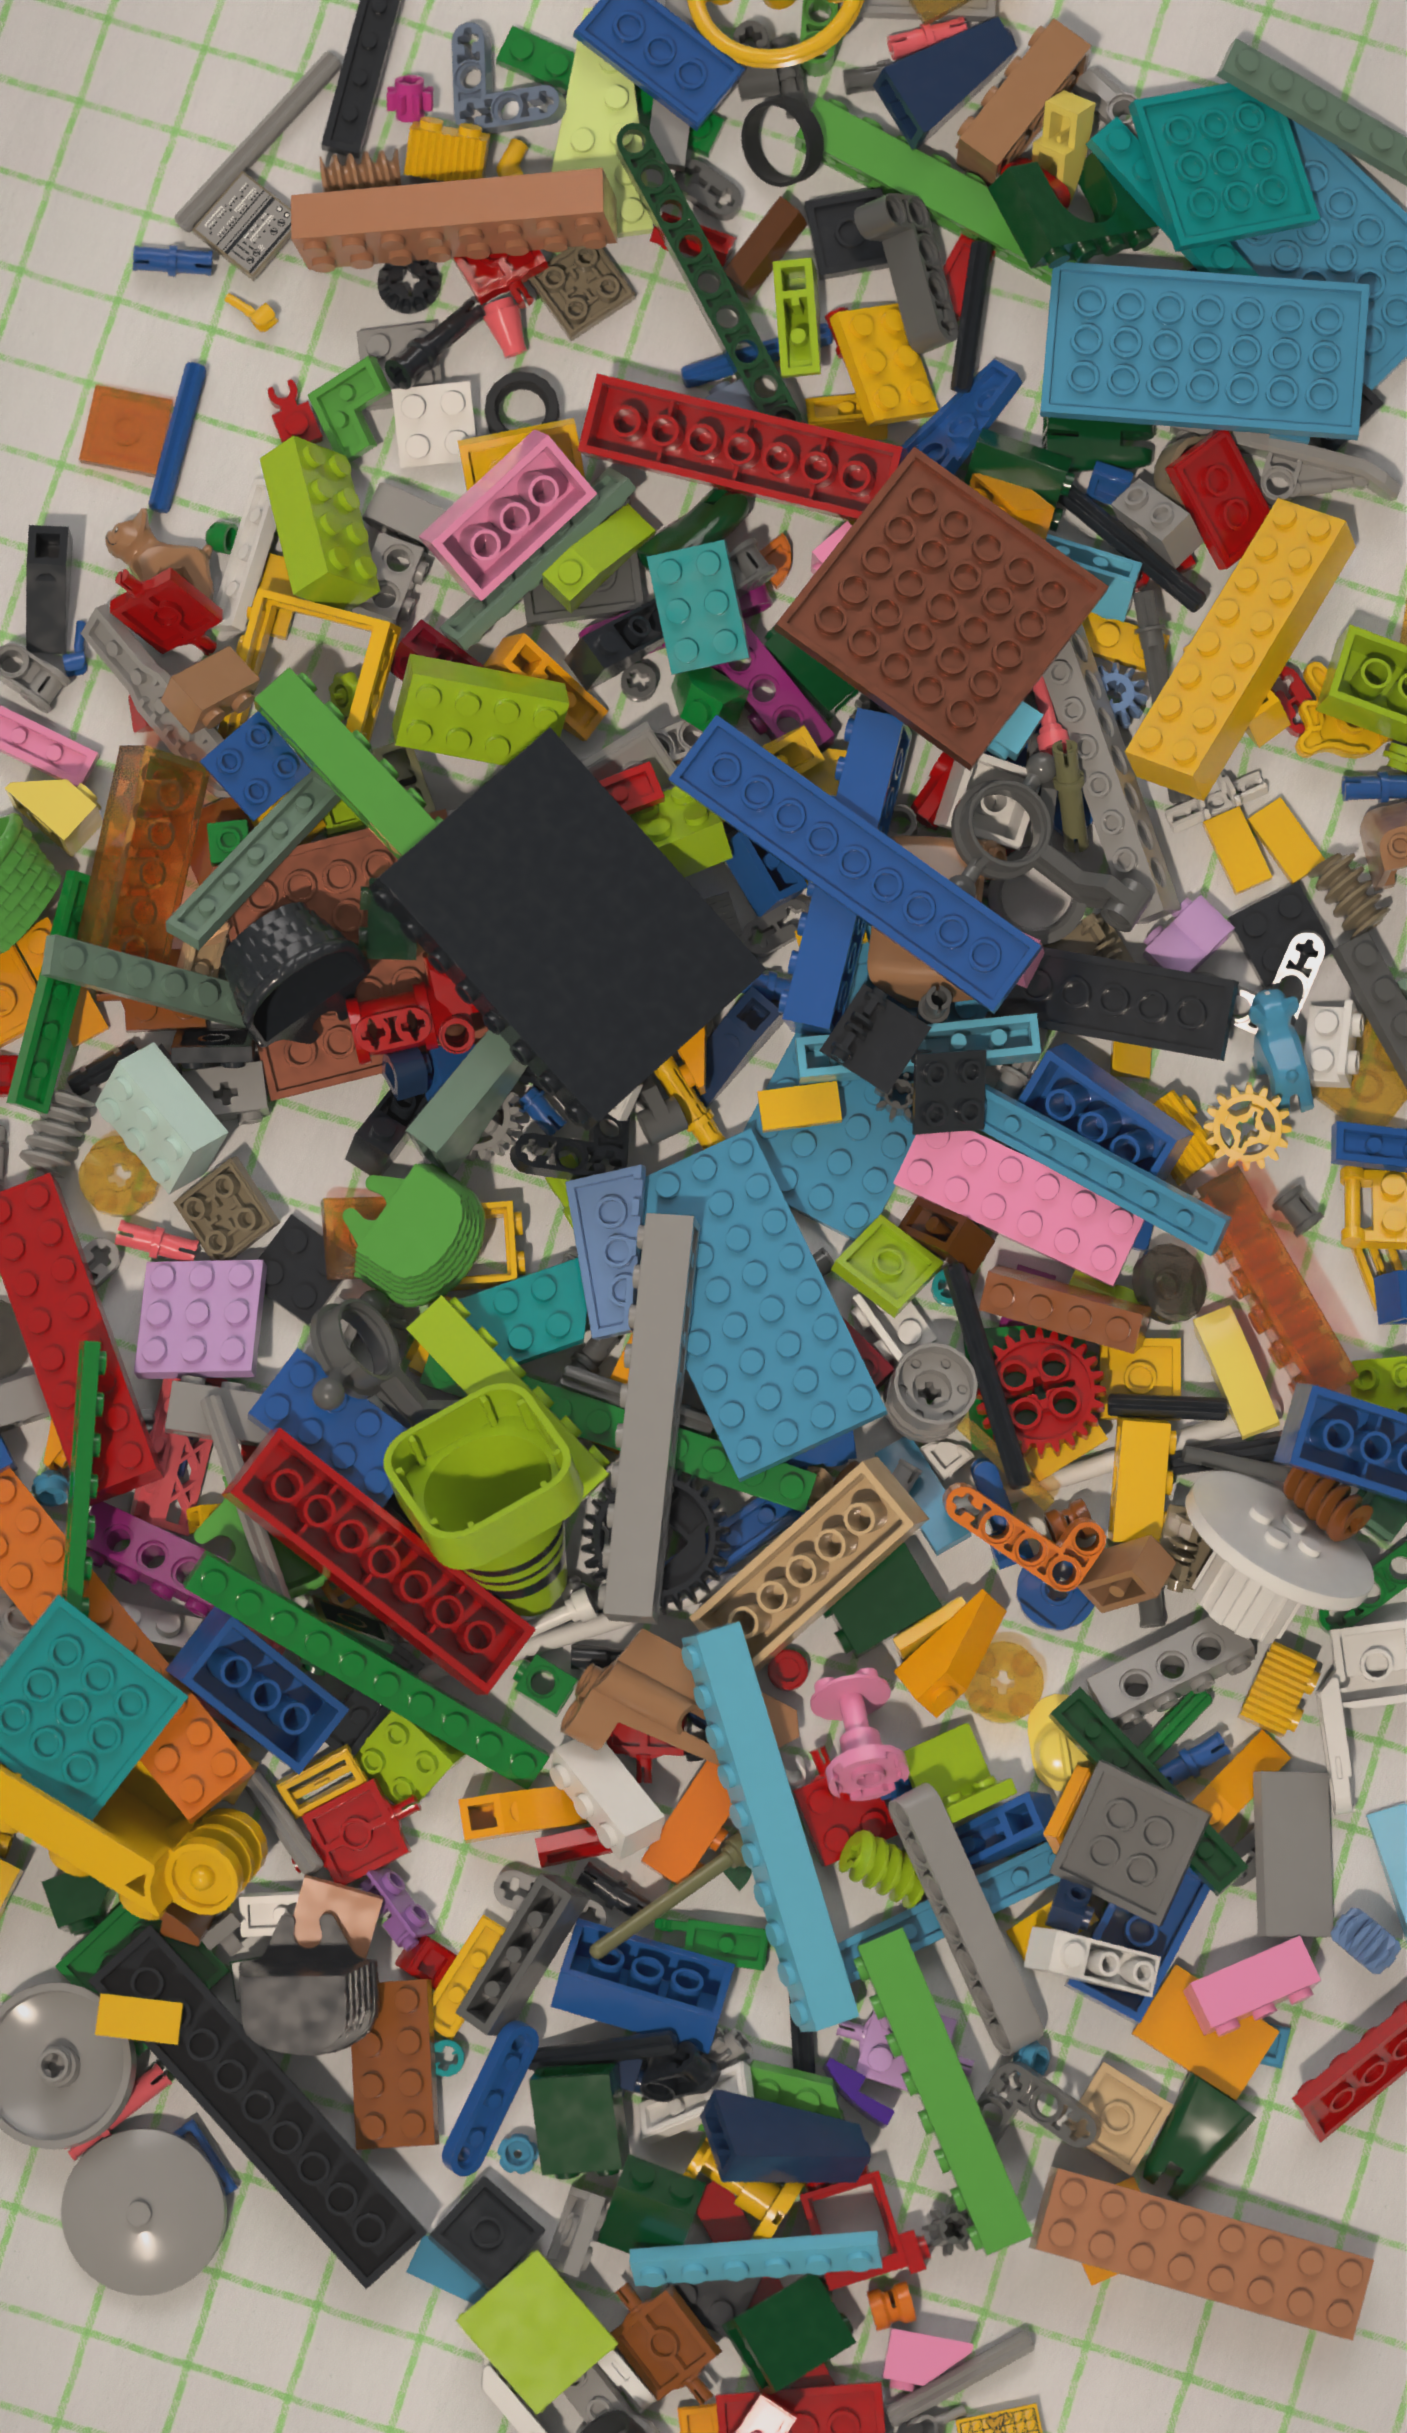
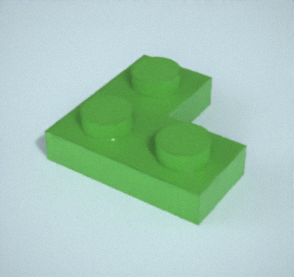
M367 356L307 394L333 451L345 455L349 463L378 446L362 410L392 391L376 357Z

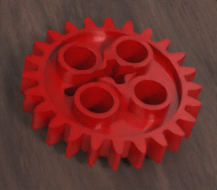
M1037 1327L1035 1338H1029L1026 1331L1021 1329V1341L1016 1343L1007 1335L1005 1336L1007 1349L1002 1350L995 1345L992 1347V1352L996 1358L994 1361L1006 1400L1009 1398L1019 1399L1013 1404L1008 1405L1019 1444L1022 1445L1023 1457H1027L1031 1448H1037L1039 1458L1043 1459L1046 1448L1050 1447L1058 1457L1061 1452L1060 1445L1063 1443L1071 1450L1076 1449L1074 1441L1076 1435L1084 1440L1089 1439L1085 1425L1098 1427L1099 1421L1092 1412H1104V1404L1095 1398L1106 1396V1387L1095 1384L1104 1380L1103 1371H1091L1098 1364L1097 1357L1093 1356L1084 1359L1088 1351L1087 1345L1084 1343L1074 1349V1337L1067 1336L1062 1342L1059 1341L1058 1332L1052 1331L1050 1337L1045 1338L1042 1329ZM1051 1361H1059L1065 1365V1370L1058 1376H1050L1043 1371L1044 1366ZM1012 1372H1020L1026 1376V1380L1019 1387H1011L1004 1382L1005 1377ZM1069 1381L1075 1382L1073 1387H1061ZM1042 1386L1046 1392L1045 1399H1038V1396L1035 1394V1387ZM978 1388L976 1399L983 1400ZM1068 1398L1076 1403V1408L1069 1414H1061L1055 1410V1404L1061 1399ZM984 1403L976 1406L979 1415L987 1414ZM1029 1409L1037 1414L1036 1420L1029 1425L1019 1424L1015 1420L1016 1415L1022 1410ZM986 1417L982 1422L984 1429H990L991 1425L988 1417Z

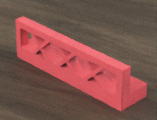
M181 1378L163 1379L154 1414L155 1422L153 1423V1430L149 1435L165 1478L135 1490L130 1514L163 1530L182 1536H189L186 1509L197 1506L213 1440L199 1438V1441L191 1446L187 1436L165 1433L172 1380L181 1381ZM204 1378L206 1379L205 1383L214 1387H221L223 1381H228L223 1378ZM187 1460L191 1468L189 1480L181 1484L177 1473L179 1465ZM176 1499L182 1509L178 1524L166 1521L169 1505Z

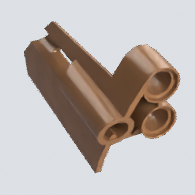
M642 1628L620 1656L610 1665L601 1668L595 1664H590L584 1670L575 1689L577 1698L563 1717L560 1726L562 1733L594 1750H599L605 1744L617 1723L620 1722L719 1765L715 1750L705 1741L684 1731L681 1726L683 1718L689 1712L706 1720L703 1710L696 1704L694 1698L695 1682L691 1671L686 1668L683 1662L681 1648ZM761 1691L778 1748L799 1738L797 1710Z

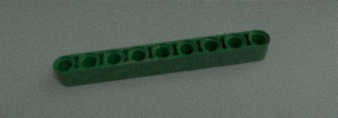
M639 123L626 124L620 129L616 137V154L737 380H741L758 412L772 416L785 413L793 421L802 423L800 411L651 133L645 126ZM630 134L638 135L644 142V148L640 152L631 153L623 147V138ZM654 169L662 175L663 183L659 187L649 188L642 182L641 174L646 170ZM673 204L680 209L682 217L678 222L668 223L661 217L660 209L664 205ZM685 239L696 241L700 247V254L694 258L683 256L679 250V243ZM704 274L715 276L719 282V289L713 293L703 292L698 286V278ZM722 309L734 311L738 318L737 325L732 328L720 326L716 319L717 312ZM740 344L751 345L756 351V359L751 363L739 361L735 354V348ZM762 378L770 380L774 384L775 394L769 398H761L755 393L754 382Z

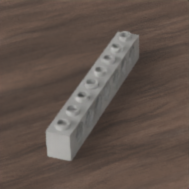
M1081 625L1043 674V678L1059 724L1068 731L1069 739L1075 741L1078 745L1079 770L1083 771L1085 780L1082 790L1112 876L1119 881L1123 878L1133 879L1145 886L1152 895V900L1136 923L1147 924L1182 909L1134 771L1124 752L1126 748L1084 627Z

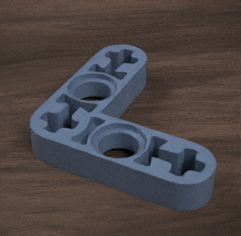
M466 22L456 28L452 35L454 118L458 127L461 123L472 124L467 120V117L473 116L474 109L484 114L483 116L475 117L474 124L481 126L483 133L489 134L552 125L562 119L566 112V100L560 92L549 85L493 93L490 35L474 22ZM471 35H475L478 41L472 43L471 52L465 46V43L471 41ZM472 55L475 56L478 60H472ZM480 70L481 80L479 84L474 88L467 89L464 84L466 75L470 71ZM547 97L554 101L553 104L547 107V112L542 111L539 107H535L546 104ZM512 101L518 102L519 110L517 115L511 120H503L502 109L504 106ZM528 102L531 103L534 107L529 108ZM486 114H491L493 120L489 118Z

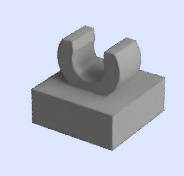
M229 1907L218 1913L202 1942L209 1951L220 1943L226 1952L233 1956L244 1946L233 1933L242 1924Z

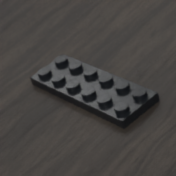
M1043 947L1045 954L1028 987L1025 988L1016 984L995 1014H991V1018L1037 1013L1038 1028L1224 1061L1239 982Z

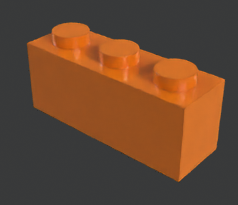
M710 1761L705 1762L662 1827L660 1840L652 1843L641 1859L642 1864L675 1886L705 1864L700 1861L710 1848L716 1852L729 1833L723 1826L730 1817L729 1808L732 1804L727 1789L720 1783L717 1772L719 1765Z

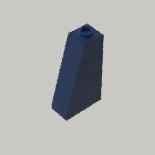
M997 16L884 67L874 82L873 87L912 150H915L924 144L1008 65L1018 48L1012 32L1004 27Z
M724 2090L713 2091L700 2115L721 2182L856 2183L871 2158L870 2145L865 2141L860 2124Z

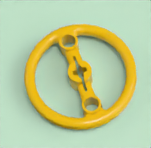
M687 0L691 17L699 33L713 46L730 56L736 63L766 69L790 67L804 63L827 51L849 31L864 3V0H827L830 3L837 4L843 2L832 21L816 35L789 47L760 49L742 45L730 39L712 21L707 11L706 3L711 1L716 5H726L733 0ZM763 0L765 5L777 10L786 9L796 1Z

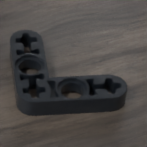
M610 1114L603 1118L613 1120L617 1124L619 1134L615 1137H609L602 1133L599 1125L600 1121L589 1130V1141L526 1133L520 1136L512 1146L510 1160L513 1166L520 1172L565 1180H575L605 1173V1165L598 1164L601 1163L604 1157L609 1159L611 1166H616L612 1171L627 1168L630 1115L627 1121H619ZM526 1146L532 1147V1153L537 1155L533 1161L528 1160V1154L523 1152ZM549 1148L552 1149L550 1156H545ZM563 1150L573 1152L578 1158V1167L567 1168L561 1164L559 1152ZM588 1162L593 1163L588 1170L585 1169Z

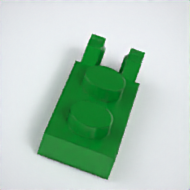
M658 1918L655 1920L654 1928H658L660 1931L686 1932L685 1948H678L735 1964L736 1968L764 1971L768 1945L765 1929L688 1919V1922Z

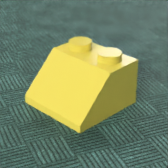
M61 779L10 782L5 787L13 807L71 858L104 824L99 812L102 807L96 802L98 798L82 783L75 787L69 780Z

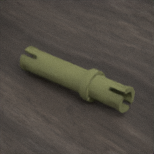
M1062 740L1052 745V753L1056 769L1053 785L1058 791L1064 837L1063 846L1067 852L1076 853L1074 839H1078L1079 852H1083L1089 847L1081 789L1085 784L1084 773L1079 770L1077 743L1073 740H1066L1067 754H1064Z

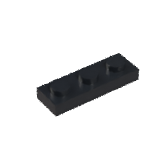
M392 1639L394 1648L392 1653L386 1655V1657L417 1675L425 1664ZM352 1688L342 1701V1704L350 1710L329 1735L325 1743L334 1750L348 1744L354 1757L390 1709Z

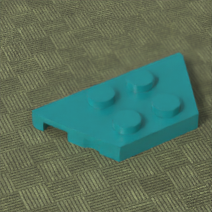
M578 1258L458 1299L471 1313L466 1320L477 1331L483 1326L497 1340L499 1344L494 1350L504 1361L511 1356L519 1365H523L582 1344L584 1341L587 1306Z

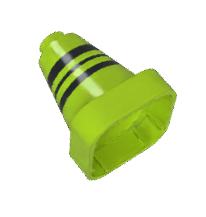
M498 1383L483 1387L402 1432L390 1443L383 1460L385 1473L399 1505L435 1558L446 1567L463 1570L469 1577L519 1616H537L549 1610L562 1595L568 1579L564 1520L579 1506L583 1497L584 1487L567 1444L532 1395L523 1387L510 1383Z

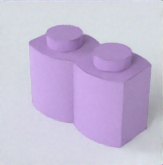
M1201 895L1193 902L1186 898L1180 904L1182 910L1171 914L1175 920L1164 929L1159 925L1146 937L1144 943L1147 947L1144 950L1143 957L1152 966L1194 973L1233 934L1235 927Z

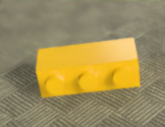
M1117 1417L1107 1536L1112 1542H1128L1148 1535H1152L1156 1541H1160L1167 1511H1164L1165 1495H1171L1173 1489V1471H1167L1168 1456L1175 1454L1177 1442L1176 1431L1171 1430V1423L1166 1420Z

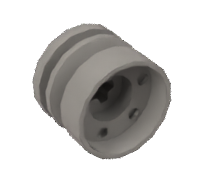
M939 1343L918 1345L903 1356L884 1387L882 1401L888 1413L885 1415L886 1419L896 1432L909 1440L921 1443L943 1440L955 1432L976 1400L978 1382L974 1367L964 1354L949 1345ZM921 1393H926L927 1399L933 1400L931 1405L926 1404L924 1397H919Z

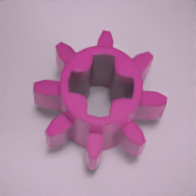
M404 75L395 79V87H387V111H396V119L398 121L408 123L413 121L419 122L421 117H425V111H433V87H424V78L416 75Z

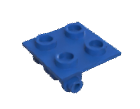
M259 711L199 761L253 822L312 771Z

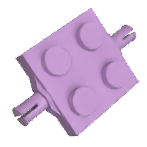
M873 2010L872 2016L864 2026L851 2021L839 2023V2026L853 2031L838 2027L836 2035L859 2041L860 2056L855 2071L866 2076L865 2079L908 2092L901 2076L902 2073L908 2071L902 2056L893 2057L885 2035L892 2033L886 2018L878 2020ZM940 2015L951 2040L957 2020ZM957 2056L961 2065L973 2067L974 2060ZM962 2066L965 2075L970 2077L972 2069Z

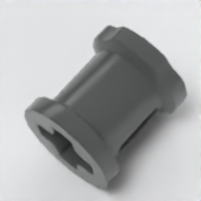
M1301 1184L1290 1190L1272 1205L1275 1211L1280 1210L1294 1228L1293 1233L1297 1238L1324 1218V1215L1321 1212H1316L1302 1194L1304 1188Z

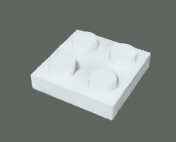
M470 381L412 386L406 390L401 388L391 389L400 468L461 462L457 441L476 437Z

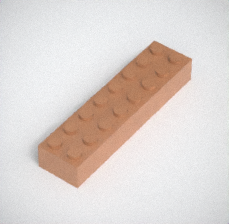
M603 168L291 195V240L308 270L321 273L334 271L336 267L351 266L355 269H369L374 264L383 263L406 266L411 264L412 261L417 260L442 263L449 261L452 257L463 256L471 259H484L489 257L490 254L498 253L521 256L532 250H546L557 253L567 250V247L584 246L588 249H600L605 247L606 244L617 243L616 197Z
M1050 2167L1032 2232L1033 2236L1028 2247L1352 2341L1374 2259L1054 2167Z

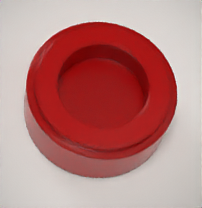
M790 1649L782 1650L768 1664L767 1673L769 1680L776 1688L782 1691L798 1689L804 1684L808 1675V1664L805 1658L797 1651Z

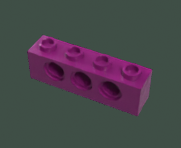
M743 620L751 658H748L750 662L749 668L744 671H735L728 663L711 666V668L749 691L744 705L750 713L747 716V720L760 736L766 733L770 740L773 741L787 734L778 728L777 723L782 718L790 717L798 722L799 727L805 725L820 752H824L834 744L835 734ZM759 687H768L774 692L775 696L768 702H760L754 698L753 692Z
M104 1501L92 1506L89 1515L95 1516V1532L93 1540H87L86 1556L92 1557V1566L101 1568L105 1564L115 1569L114 1573L122 1580L136 1585L139 1580L151 1586L149 1590L156 1596L166 1601H171L173 1597L185 1602L184 1607L199 1617L206 1618L207 1614L214 1608V1605L188 1591L183 1585V1580L190 1574L205 1549ZM130 1540V1544L125 1550L121 1552L113 1551L118 1542ZM216 1555L217 1557L221 1558L222 1560L226 1561L227 1563L230 1562V1561H228V1560H226V1559H224V1558H222V1557ZM158 1556L165 1557L164 1562L159 1567L148 1568L153 1558Z

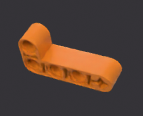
M957 1482L952 1484L945 1490L943 1495L944 1509L954 1521L1052 1588L1061 1592L1071 1591L1081 1583L1106 1544L1104 1530L1088 1517H1080L1073 1520L1057 1543H1055L967 1483ZM968 1493L969 1502L980 1511L977 1518L965 1508H960L956 1512L957 1506L953 1502L954 1497L957 1495L963 1498ZM984 1503L988 1505L982 1509ZM994 1515H1000L1006 1520L1005 1530L997 1536L989 1535L985 1531L987 1520ZM976 1519V1522H975L974 1525L970 1523V1522H972L973 1520ZM1085 1527L1094 1529L1096 1532L1095 1542L1087 1548L1077 1546L1075 1542L1077 1532ZM1034 1538L1038 1540L1040 1549L1034 1557L1023 1558L1019 1555V1546L1025 1539ZM1061 1561H1068L1073 1566L1072 1575L1065 1581H1057L1052 1576L1054 1566Z

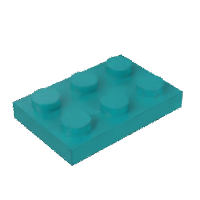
M726 540L647 557L672 675L751 658Z

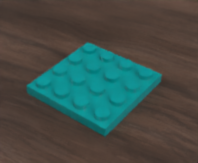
M1230 83L1133 100L1128 106L1175 252L1312 226L1320 220L1287 116Z
M56 1595L0 1667V1762L15 1774L17 1772L21 1774V1778L92 1821L189 1696L64 1598Z

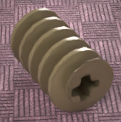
M1337 853L1319 863L1307 875L1309 878L1322 876L1316 883L1315 888L1317 891L1330 889L1324 901L1328 905L1339 902L1333 910V915L1336 918L1348 916L1342 923L1341 928L1344 931L1356 929L1350 937V940L1378 926L1391 909L1389 906L1376 909L1375 904L1382 895L1377 893L1368 896L1366 891L1373 884L1372 880L1363 882L1357 880L1365 869L1363 866L1350 869L1349 865L1356 855L1351 853L1342 856L1341 853Z

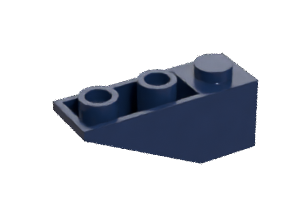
M753 986L729 1011L707 1040L706 1093L700 1095L697 1087L693 1086L695 1093L706 1109L784 1023L782 1019L783 1014L778 1012V1008Z

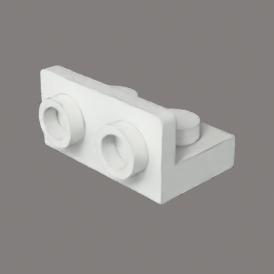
M1345 1000L1344 1007L1309 1006L1304 1059L1311 1087L1351 1088L1352 1074L1357 1075L1359 1073L1360 1053L1355 1048L1357 1037L1363 1036L1364 1015L1359 1013L1354 1000Z
M862 1293L852 1297L851 1303L854 1306L850 1310L852 1317L863 1331L869 1327L877 1339L873 1343L874 1348L888 1362L892 1360L896 1367L903 1356L918 1345L937 1341V1337L912 1302L893 1318Z

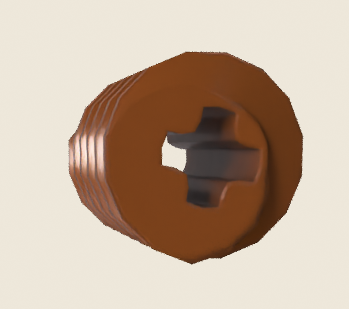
M1292 1468L1283 1485L1285 1497L1294 1501L1298 1509L1305 1511L1306 1516L1310 1520L1315 1521L1319 1529L1326 1531L1331 1540L1338 1542L1352 1537L1370 1520L1373 1514L1372 1506L1369 1504L1361 1506L1362 1497L1359 1494L1350 1496L1352 1490L1349 1485H1339L1340 1482Z

